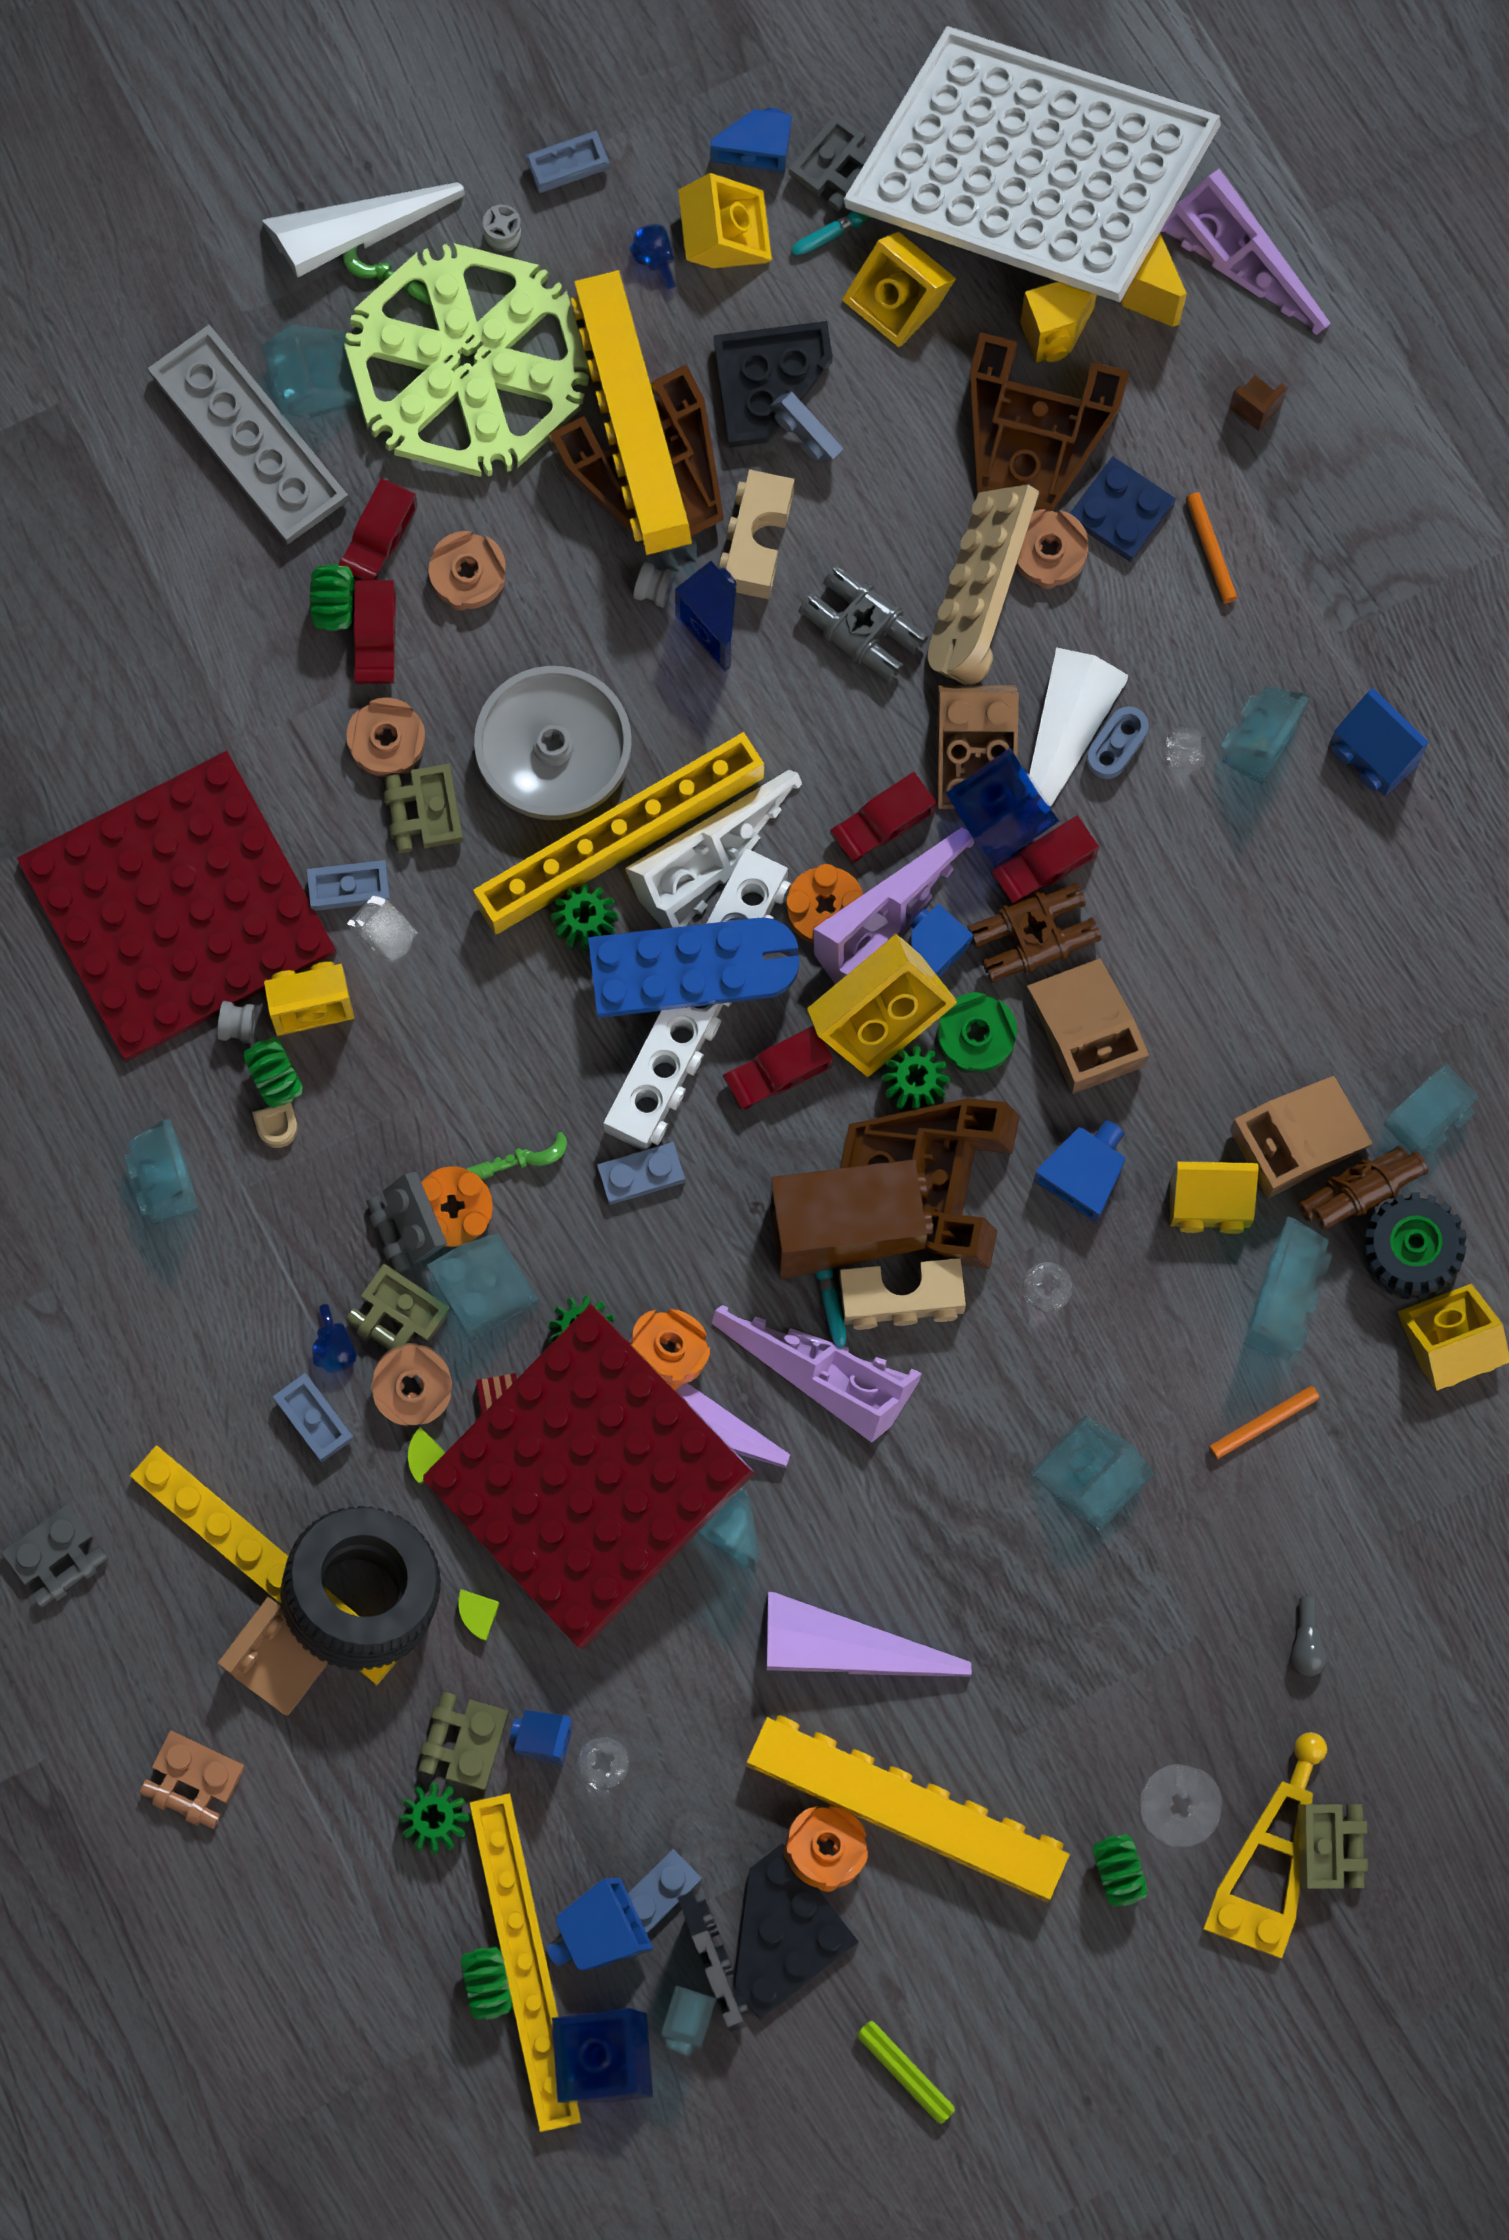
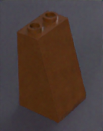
M907 1160L771 1177L769 1209L780 1279L925 1249L927 1235L933 1234L931 1211H923L921 1197L927 1196V1185L924 1172L917 1173L916 1161Z

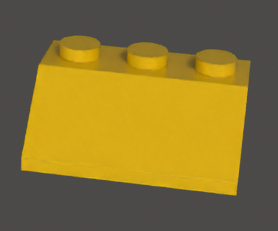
M895 934L809 1006L807 1010L818 1037L866 1077H869L896 1055L898 1050L903 1049L957 1004V1001L924 958L899 935Z

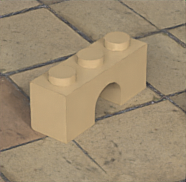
M749 469L747 481H739L735 504L741 505L738 518H730L726 540L732 541L729 554L722 553L718 575L724 576V590L764 599L770 598L777 568L778 550L760 546L754 540L753 535L764 526L786 528L794 495L795 479Z
M961 1258L920 1262V1285L913 1293L904 1296L895 1295L886 1289L882 1282L880 1266L840 1270L839 1281L844 1324H853L854 1329L864 1330L877 1327V1322L893 1320L894 1325L905 1326L917 1323V1318L933 1317L935 1322H947L958 1319L957 1314H964L966 1307Z

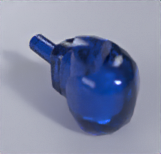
M654 223L640 228L634 233V243L629 246L632 257L637 263L648 265L650 271L659 269L668 290L676 287L668 267L675 259L665 227Z
M321 1305L319 1309L324 1327L317 1331L318 1339H316L312 1346V1360L316 1367H323L328 1373L340 1372L348 1369L356 1362L357 1354L345 1330V1326L342 1323L334 1324L329 1305Z

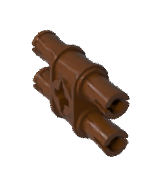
M1077 882L1048 895H1045L1043 892H1037L1030 899L1009 907L1007 905L1002 906L997 915L967 925V929L973 934L974 940L972 943L976 949L1005 936L1013 939L1014 949L982 960L985 973H989L988 979L991 984L1020 971H1023L1025 974L1034 973V969L1056 960H1067L1071 951L1101 941L1099 928H1094L1096 922L1092 917L1063 930L1059 927L1056 928L1054 917L1086 906L1083 892H1078L1081 888ZM1029 925L1033 927L1035 932L1041 931L1040 942L1033 934L1027 935Z
M1400 1145L1373 1161L1362 1159L1359 1161V1165L1348 1168L1342 1175L1330 1177L1326 1182L1325 1188L1303 1200H1299L1297 1202L1298 1209L1307 1223L1312 1224L1316 1220L1321 1229L1326 1231L1331 1226L1353 1214L1355 1216H1363L1366 1214V1210L1379 1206L1387 1198L1394 1199L1399 1193V1188L1422 1175L1428 1174V1168L1424 1159L1416 1151L1409 1155L1404 1147Z

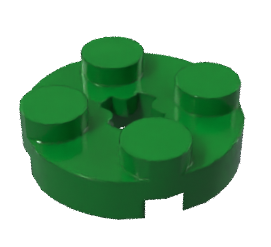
M973 992L957 997V1004L940 1018L937 1039L941 1052L956 1069L964 1073H984L998 1068L1012 1054L1015 1045L1017 1024L1012 1011L1001 1000L998 999L997 1001L992 997L986 996L984 993ZM976 1023L979 1028L986 1027L988 1033L983 1036L984 1041L977 1042L975 1039L967 1037L966 1034L971 1031V1024Z

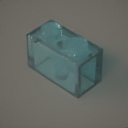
M1445 1063L1387 1117L1383 1125L1410 1153L1416 1151L1421 1155L1427 1151L1432 1155L1447 1141L1448 1138L1444 1135L1447 1130L1453 1125L1460 1129L1476 1114L1472 1107L1477 1102L1479 1096Z
M678 1986L675 1987L661 2032V2039L668 2041L666 2046L668 2050L690 2057L692 2050L702 2051L716 2006V1998Z

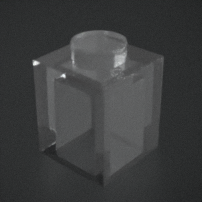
M374 895L347 923L377 956L389 961H393L406 954L412 946L413 938L418 934L416 929L388 900Z

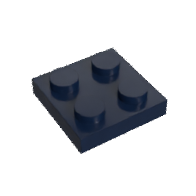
M1112 456L1070 514L1080 521L1087 534L1129 562H1132L1173 507L1176 498Z

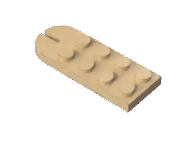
M1030 485L980 492L972 505L971 518L966 533L961 539L959 555L955 567L950 573L947 592L938 610V619L928 648V662L931 668L947 678L957 680L963 685L979 683L984 679L992 666L993 654L990 644L1039 495V491Z

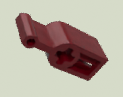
M381 478L358 520L352 540L344 556L340 559L339 566H348L356 580H377L386 559L393 554L418 507L416 493Z
M355 580V684H395L396 589L394 580Z
M912 772L868 801L856 814L834 826L830 830V834L853 864L878 846L890 843L934 814L937 802L917 774Z
M1077 815L1030 844L1015 858L994 869L991 875L1011 905H1014L1039 889L1051 886L1096 858L1099 845Z
M813 1025L766 1049L750 1062L728 1071L723 1075V1079L741 1111H744L770 1096L782 1094L833 1067V1057L824 1041L818 1037Z

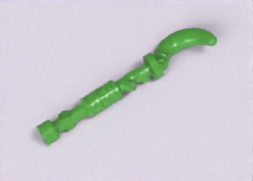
M357 246L343 253L344 265L354 276L363 279L377 277L379 281L384 282L385 279H388L394 273L391 271L392 266L389 263H379L373 266L362 263L357 256ZM413 280L403 287V289L407 290L408 295L430 305V299L425 286Z
M558 1132L554 1144L544 1151L533 1153L527 1149L521 1150L518 1148L514 1150L515 1155H507L504 1160L496 1157L493 1163L486 1161L466 1169L477 1174L482 1180L492 1177L494 1172L505 1170L518 1164L521 1169L527 1166L526 1163L537 1166L548 1165L557 1161L565 1153L567 1139L563 1133Z

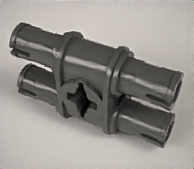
M837 564L832 569L834 573L829 572L823 584L849 603L848 608L838 614L813 592L807 597L809 602L804 600L798 612L823 630L825 640L828 643L832 641L852 657L853 663H858L859 665L864 663L889 684L894 680L893 675L897 676L904 664L897 661L877 645L879 639L882 636L889 635L906 648L910 654L915 655L919 651L917 647L920 646L922 648L929 636L905 619L903 611H901L902 608L892 605L874 590L875 587L872 584H861ZM870 619V628L863 625L860 629H856L857 620L863 623Z

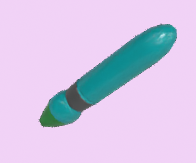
M851 211L847 217L838 219L797 241L792 246L791 253L802 255L846 233L852 227H860L870 216Z
M833 1269L815 1272L816 1277L820 1280V1290L832 1340L838 1347L842 1348L846 1343V1329L833 1279Z

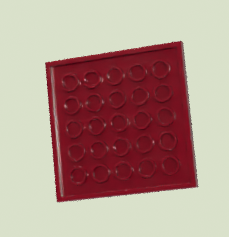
M228 751L17 857L21 868L125 1063L219 1015L223 1001L232 1002L236 1006L265 991L264 981L271 980L272 975L287 970L295 971V974L300 973L337 953L315 910L311 909L309 899Z
M590 1304L423 1475V1480L578 1648L583 1650L739 1491L755 1472L594 1305Z

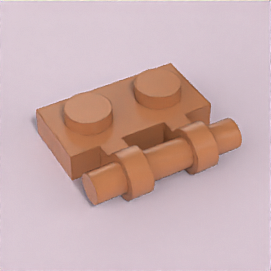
M170 1730L152 1766L154 1770L165 1774L166 1777L161 1785L146 1779L139 1794L153 1800V1806L165 1810L167 1807L186 1816L185 1820L193 1825L198 1826L201 1823L214 1829L221 1814L208 1808L213 1797L228 1804L245 1769V1765ZM179 1781L199 1790L194 1801L175 1793Z

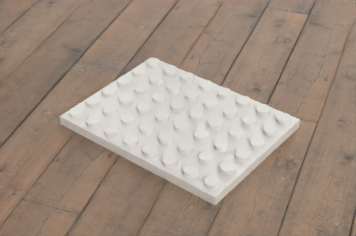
M947 26L844 198L845 207L1096 295L1121 302L1221 125L1220 115Z

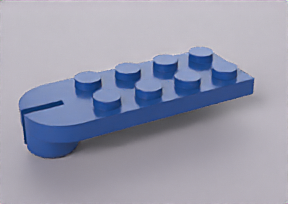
M751 918L588 937L598 1018L772 998L789 989L799 971L798 944L795 936L786 925L771 918ZM781 952L784 955L788 956L782 958L763 959V956L771 953Z

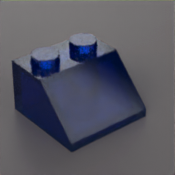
M710 561L675 588V616L726 672L731 668L737 600L735 587L737 583L727 569L722 567L719 570Z
M1011 748L946 792L972 838L994 866L1060 822L1048 801Z
M627 2008L552 2018L558 2103L618 2102L653 2097L647 2013Z

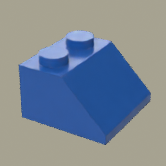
M1373 687L1334 730L1330 740L1335 756L1344 764L1350 763L1361 773L1360 778L1370 790H1378L1384 797L1418 766L1429 743Z

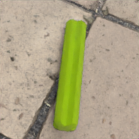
M868 2022L858 2031V2039L937 2123H944L954 2113L955 2108L875 2022Z

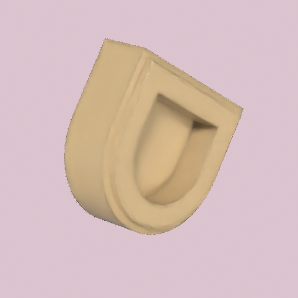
M291 1102L285 1105L281 1104L275 1108L269 1107L252 1112L259 1137L266 1145L273 1148H282L289 1145L295 1139L298 1126Z

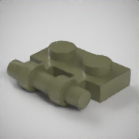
M450 763L411 770L413 785L402 787L400 775L398 774L388 775L384 778L386 784V791L383 793L384 802L390 808L392 824L389 825L390 837L396 842L397 853L411 852L413 850L411 837L422 834L425 849L463 842ZM416 801L419 818L408 820L405 804Z
M383 1264L361 1295L362 1300L373 1306L372 1309L365 1316L354 1308L348 1315L346 1322L357 1329L359 1336L365 1340L373 1339L388 1349V1352L393 1348L410 1343L414 1335L429 1343L451 1311V1308L392 1268ZM385 1315L403 1326L397 1335L379 1325Z
M442 1691L438 1706H433L430 1719L433 1720L428 1740L427 1742H422L419 1754L423 1756L418 1771L434 1775L438 1761L449 1763L446 1780L486 1791L509 1716V1710L469 1699L465 1715L454 1712L458 1696ZM449 1725L461 1728L454 1750L443 1747Z
M1342 1804L1298 1805L1299 1888H1344V1871H1348V1888H1365L1364 1871H1368V1858H1364L1363 1834H1367L1368 1829L1367 1821H1363V1804H1346L1347 1821H1343ZM1343 1834H1347V1859L1343 1858Z

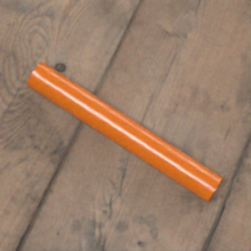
M1199 492L1192 493L1185 499L1220 596L1225 604L1233 602L1238 597L1202 497Z
M1310 1385L1209 1445L1212 1455L1218 1460L1319 1400L1318 1392Z

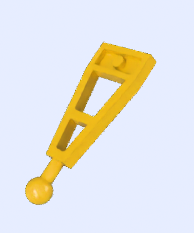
M1313 1732L1304 1733L1296 1740L1294 1752L1298 1761L1290 1784L1283 1781L1280 1782L1218 1886L1203 1926L1205 1931L1279 1959L1283 1957L1296 1920L1300 1893L1298 1813L1293 1842L1266 1833L1285 1798L1297 1801L1299 1805H1312L1313 1793L1305 1790L1313 1766L1320 1763L1327 1753L1325 1740L1319 1734ZM1258 1844L1291 1856L1283 1914L1230 1894Z

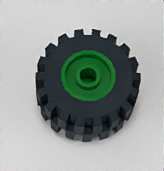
M1411 1192L1409 1198H1404L1403 1194L1396 1196L1391 1203L1386 1201L1380 1206L1378 1213L1373 1214L1364 1237L1363 1255L1366 1257L1365 1266L1367 1271H1372V1279L1377 1285L1382 1283L1386 1286L1385 1292L1393 1295L1394 1291L1401 1293V1299L1409 1300L1410 1296H1417L1418 1300L1427 1299L1428 1294L1433 1293L1437 1295L1441 1293L1446 1285L1449 1286L1455 1280L1466 1254L1467 1246H1465L1467 1236L1465 1229L1462 1230L1460 1227L1462 1220L1458 1214L1452 1215L1450 1212L1452 1207L1448 1203L1444 1202L1443 1205H1440L1436 1202V1196L1429 1194L1428 1198L1425 1199L1420 1198V1192Z

